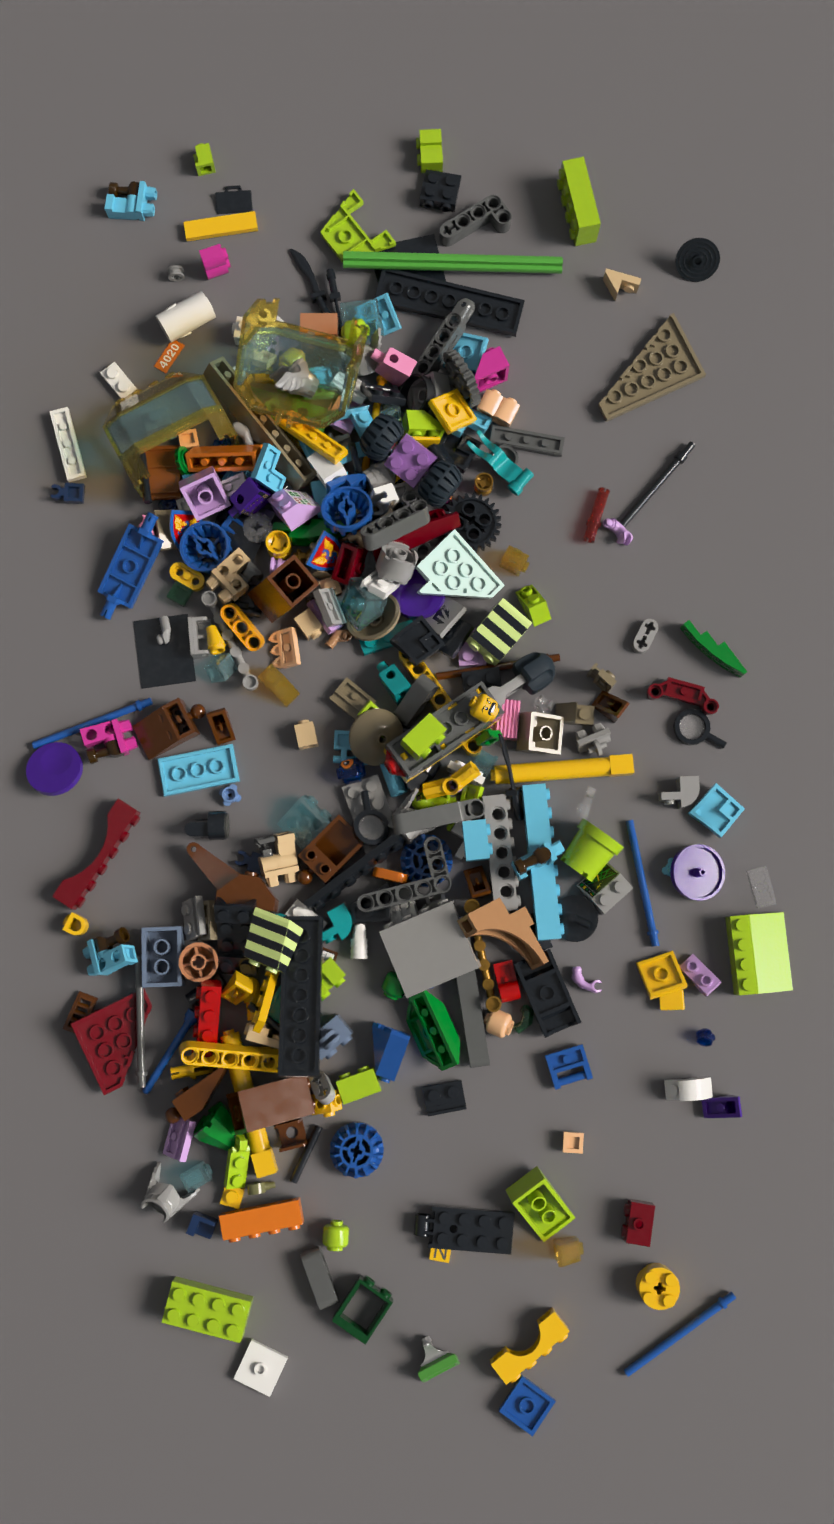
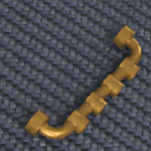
M469 899L464 904V910L467 914L480 908L479 902L475 899ZM481 935L474 936V949L477 951L481 964L479 969L483 976L482 987L486 990L487 994L485 1006L489 1011L497 1012L500 1010L502 1003L494 994V981L491 979L489 972L490 963L486 959L484 950L486 944L482 940Z

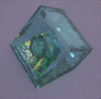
M366 577L350 578L341 604L344 615L357 631H361L381 616L388 600L387 598L383 600L368 592L366 587H360L362 580Z

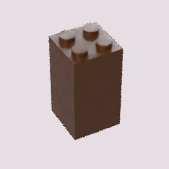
M294 554L247 594L273 623L320 584Z
M290 1077L226 1094L235 1135L315 1114L314 1109L316 1106L310 1094L311 1084L308 1077Z

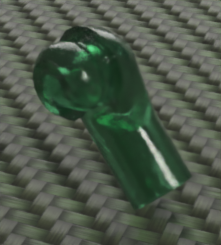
M529 1005L521 1007L522 1020L513 1026L518 1034L533 1023L534 1012Z

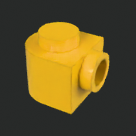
M71 912L70 915L68 914L65 917L62 930L72 935L80 936L87 932L89 923L83 916Z

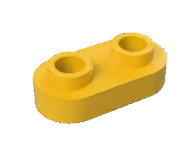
M176 562L170 567L169 573L174 581L195 592L204 588L205 578L200 572L193 570L182 562ZM183 571V574L178 576L177 572ZM199 580V584L193 585V581Z

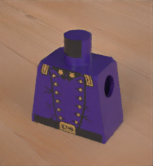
M248 477L230 496L234 506L228 510V513L234 519H237L242 513L251 517L269 503L267 499L272 494L264 486Z

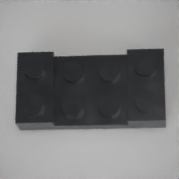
M217 897L214 904L215 923H217L218 939L217 973L234 974L237 970L244 975H257L259 967L248 963L250 959L243 956L255 907H257V899H252L244 904L226 903L221 897Z
M550 949L544 951L549 962L534 970L531 969L525 959L513 964L544 1038L582 1023Z

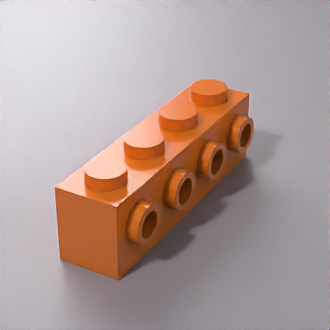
M263 444L193 447L185 454L188 471L200 472L211 466L214 467L216 472L253 471Z
M300 1197L222 1212L219 1215L223 1241L229 1240V1243L240 1241L241 1237L248 1236L249 1239L261 1236L260 1233L268 1232L269 1235L281 1232L280 1229L283 1228L296 1230L304 1223Z

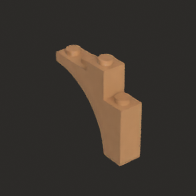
M499 897L457 920L466 938L476 935L498 938L517 950L532 970L549 962L530 928L535 923L526 907L509 915Z

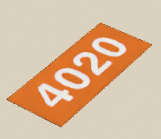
M177 340L169 343L154 367L167 373L185 345Z

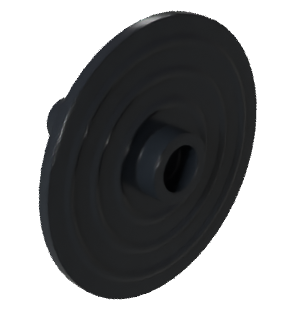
M706 238L688 240L679 248L676 254L675 263L677 271L684 279L692 282H700L710 278L716 272L720 263V253L717 246Z
M571 895L558 902V904L561 903L562 915H559L560 923L564 924V935H561L563 939L571 942H580L586 940L595 932L598 925V912L590 900L583 896Z

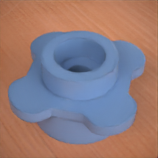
M231 784L230 787L222 788L219 791L225 806H230L231 803L241 800V795L238 794L235 784Z

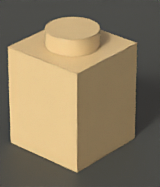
M310 608L294 618L295 624L308 641L310 639L315 640L322 634L323 626Z
M301 720L297 725H294L300 750L319 746L313 721Z

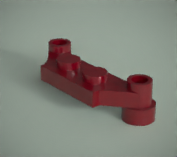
M668 677L665 682L651 684L647 689V697L650 700H657L662 696L699 706L705 715H713L719 709L718 702L715 699H710L704 691L705 687Z

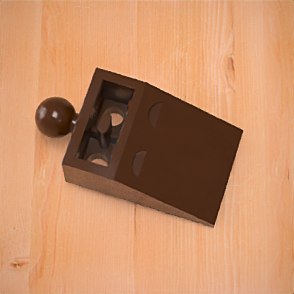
M177 698L161 706L132 727L148 759L151 760L200 735L193 718H203L206 714V709L201 704H195L189 712L184 700ZM181 710L182 715H177V711ZM189 727L190 730L185 732V728Z
M340 815L298 855V858L309 867L298 873L297 880L300 884H309L313 879L314 873L327 884L363 846L354 837L352 826ZM309 852L315 853L313 859L308 858ZM323 866L329 867V871L326 873L322 872L321 869Z
M219 1068L190 1089L187 1086L174 1094L176 1098L172 1103L175 1107H171L166 1111V1121L174 1124L181 1117L184 1121H187L206 1108L228 1068Z

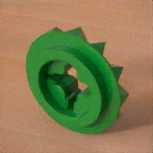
M184 446L175 449V463L181 475L193 474V472L188 471L185 454L189 450Z

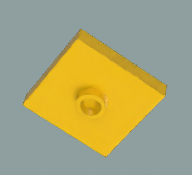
M458 389L431 399L428 402V405L447 434L473 424L477 420Z
M673 951L636 962L650 1000L685 989L688 986Z

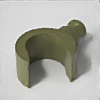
M258 1181L247 1185L248 1195L265 1193L266 1190L275 1188L274 1181Z

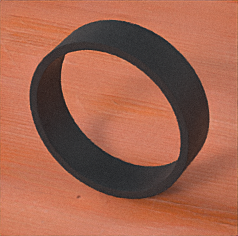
M411 374L401 384L399 391L407 399L411 385L421 378L425 383L426 396L418 410H425L428 413L431 409L428 402L435 398L434 384L426 376ZM407 400L405 406H399L404 414L406 410H409Z

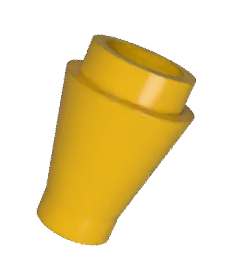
M211 625L206 627L207 649L210 650L212 655L223 653L226 644L217 626Z

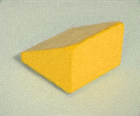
M683 990L659 997L660 1010H685Z

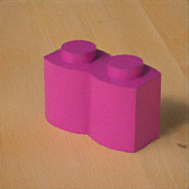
M217 244L199 250L208 280L229 273L228 268L231 265L225 247L221 248V245Z

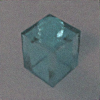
M201 1161L181 1173L179 1177L188 1193L209 1182L212 1179L211 1175L213 1172L208 1163L205 1164Z

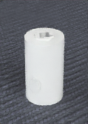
M201 290L177 304H172L156 315V319L170 343L191 334V331L216 318L211 303Z

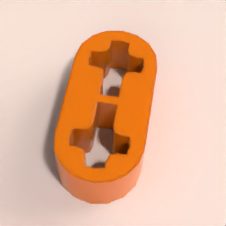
M374 867L372 877L400 884L407 883L408 875L379 867Z

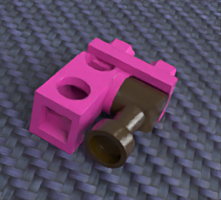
M114 719L79 729L84 746L91 748L86 750L90 764L97 763L98 758L112 756L118 758L123 755H129V751L138 747L134 736L125 739L123 734L133 730L130 720L119 721ZM101 743L105 744L104 748L97 751L92 748Z

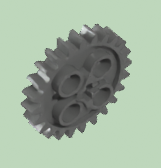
M453 348L444 352V355H442L445 363L444 366L447 369L446 372L452 386L459 390L470 408L480 404L481 396L477 388L478 384L474 374L468 368L467 363L464 362L463 357Z

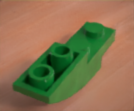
M323 518L311 519L310 525L303 523L293 531L282 521L274 522L272 527L273 531L280 530L285 532L293 546H310L312 542L317 543L323 530L334 536L337 540L346 537L341 536L340 532L337 534L332 533L330 528H326ZM341 520L336 521L338 525L345 526Z

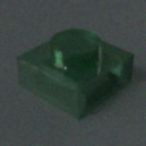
M175 581L166 597L184 607L193 590Z

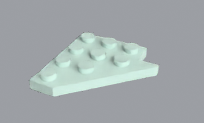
M455 529L415 567L427 581L417 591L420 595L491 599L505 586Z

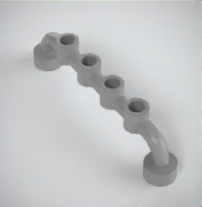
M205 591L202 594L201 600L206 607H210L214 615V622L219 626L222 638L228 644L230 654L238 664V671L244 676L243 686L245 689L253 691L259 685L258 679L250 673V667L245 663L242 651L234 641V634L228 629L220 616L216 594L213 591Z

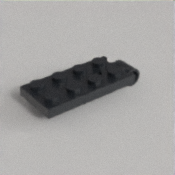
M432 1205V1215L426 1213L415 1214L414 1235L429 1237L428 1248L511 1255L514 1212ZM456 1225L457 1230L450 1232V1226Z

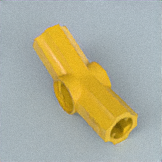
M469 761L449 777L423 783V794L426 800L445 795H454L481 775L478 767L472 761ZM454 781L457 788H450L448 782Z

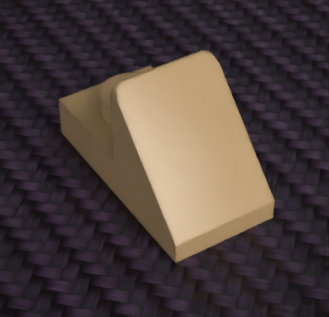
M606 268L603 281L614 301H616L619 289L627 293L637 294L641 278Z

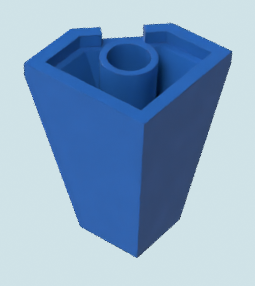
M373 1022L375 1073L379 1076V1080L390 1083V1080L395 1081L411 1035Z

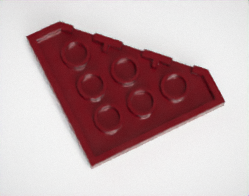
M144 989L145 1025L148 1014L151 1011L152 1004ZM136 991L70 1023L103 1095L123 1086L125 1076L137 1047Z

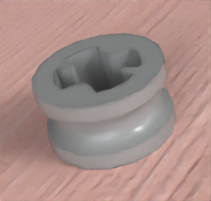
M173 265L168 267V279L170 281L178 282L184 280V268L182 266Z

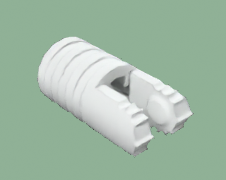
M361 923L353 927L350 959H368L366 928Z

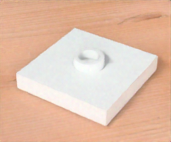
M252 1339L234 1376V1380L270 1397L288 1356Z

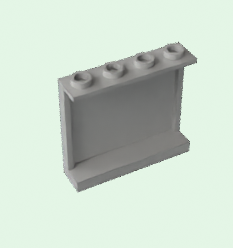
M448 899L436 903L438 907L430 909L429 906L419 910L420 915L415 917L412 914L402 917L401 923L396 925L394 921L383 926L384 930L379 932L406 998L481 967L480 961L476 959L468 938L465 937L457 922L459 916L453 904L455 903L454 900L450 902Z

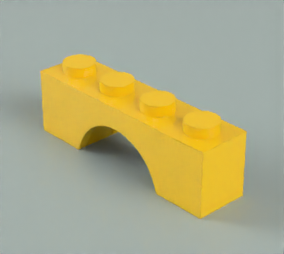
M553 1307L537 1319L539 1333L537 1340L530 1348L523 1351H515L505 1346L490 1359L491 1366L506 1385L509 1382L514 1383L517 1381L522 1371L531 1369L541 1355L543 1357L551 1352L554 1344L557 1342L561 1343L568 1337L570 1331Z

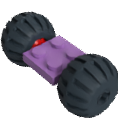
M378 415L361 436L359 444L363 453L375 461L387 459L384 465L411 487L415 488L420 482L418 493L432 507H442L462 482L461 472L453 463L440 460L431 467L437 456L408 433L404 436L402 424L391 415Z

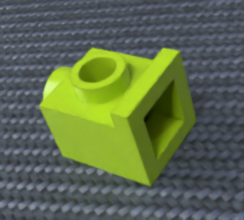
M209 143L196 145V154H193L198 176L216 173Z

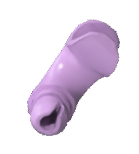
M615 518L603 520V526L614 532L617 536L616 542L618 544L626 546L630 544L633 535Z
M580 966L572 968L571 979L579 988L593 993L602 991L594 988L595 983H602L600 980L588 983L584 980Z

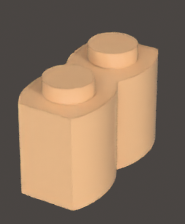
M486 389L476 411L491 417L492 421L500 426L510 427L520 405L513 398L502 397L501 393L495 389Z

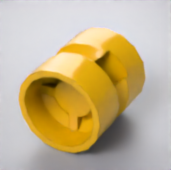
M275 530L268 534L265 543L270 557H274L275 560L282 558L283 561L288 559L292 553V546L288 535L280 530Z

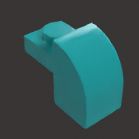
M345 903L327 912L334 927L323 932V942L325 941L326 944L336 940L337 934H339L343 941L352 930V917Z

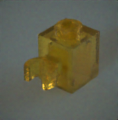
M509 545L499 566L519 577L521 572L525 573L530 563L527 562L529 555Z

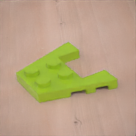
M354 189L351 190L349 197L346 201L342 202L339 210L335 215L333 214L320 232L321 237L342 263L343 251L379 252L396 246V241L387 230L370 240L350 215L364 205L363 200Z

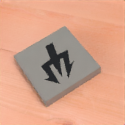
M445 596L441 608L425 620L438 636L443 638L467 610L463 605Z

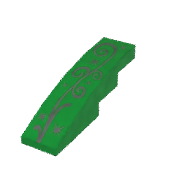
M690 620L681 626L680 629L703 654L723 669L740 678L747 673V670L725 641L718 646L708 631L700 634Z

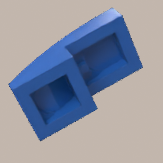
M351 474L333 479L326 483V494L342 486H354L364 490L366 489V475Z

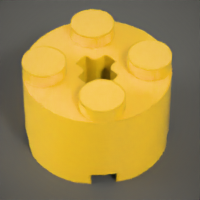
M650 1263L637 1274L636 1289L646 1305L656 1310L668 1309L675 1305L680 1294V1285L677 1277L668 1267L661 1263ZM658 1283H660L661 1287H658V1290H656L654 1286H658Z

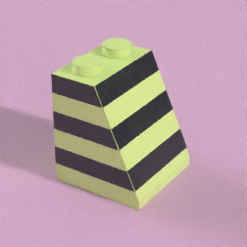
M503 598L490 611L466 642L473 651H478L487 663L495 666L526 632L532 622Z
M255 907L243 956L250 959L248 963L256 967H260L262 964L267 966L265 970L277 974L279 971L285 974L303 929L291 920Z

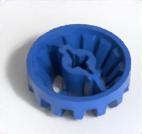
M342 486L336 488L324 497L321 504L324 524L334 534L340 532L341 536H346L347 532H352L353 535H356L358 529L361 530L366 524L372 522V515L374 514L372 500L364 490L358 487ZM361 518L360 522L354 524L357 519ZM341 520L345 526L338 525L336 521Z
M200 521L194 523L185 530L181 537L179 545L181 557L186 565L193 570L211 574V571L232 552L231 538L222 527L214 522ZM207 537H213L216 540L212 542ZM218 542H220V544H221V554H220V555L217 553V550H218V549H217L216 544H217ZM202 543H203L204 545L208 546L209 550H210L212 553H210L209 551H206V549H205V547L202 545ZM206 557L213 558L215 561L203 562L202 560Z
M422 834L417 836L411 844L404 846L401 854V868L403 873L408 875L410 882L431 877V873H424L425 870L429 869L428 863L421 869L423 866V859L421 858H426L425 851L421 854L416 851L424 847V842L427 838L437 836ZM438 838L442 844L450 873L453 864L451 849L444 840ZM431 841L428 844V846L430 847L429 850H437L439 846L436 841ZM414 854L418 856V869H416L413 863ZM440 860L438 865L434 861L432 867L435 866L437 867L436 870H440L443 868V862ZM440 879L437 885L443 882L445 879ZM427 884L420 885L421 887H429Z
M350 1122L343 1125L335 1133L330 1144V1158L334 1167L344 1176L353 1178L368 1176L379 1167L383 1158L384 1145L380 1134L374 1127L364 1122ZM356 1137V1140L352 1141L349 1147L344 1146L348 1139ZM363 1139L369 1144L370 1153L366 1152L365 1144L362 1142ZM359 1140V1150H361L362 1152H359L358 1155H356V1159L354 1160L355 1154L354 1150H351V1148H355ZM342 1150L347 1151L348 1156L351 1158L350 1164L344 1159ZM364 1155L369 1156L365 1163L357 1165L358 1160L362 1159Z

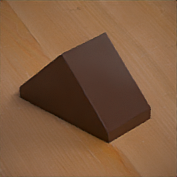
M602 691L592 703V706H595L597 711L613 723L618 720L629 705L628 701L605 691Z
M225 708L206 713L217 745L236 740L229 714Z
M482 865L463 870L471 899L491 894Z

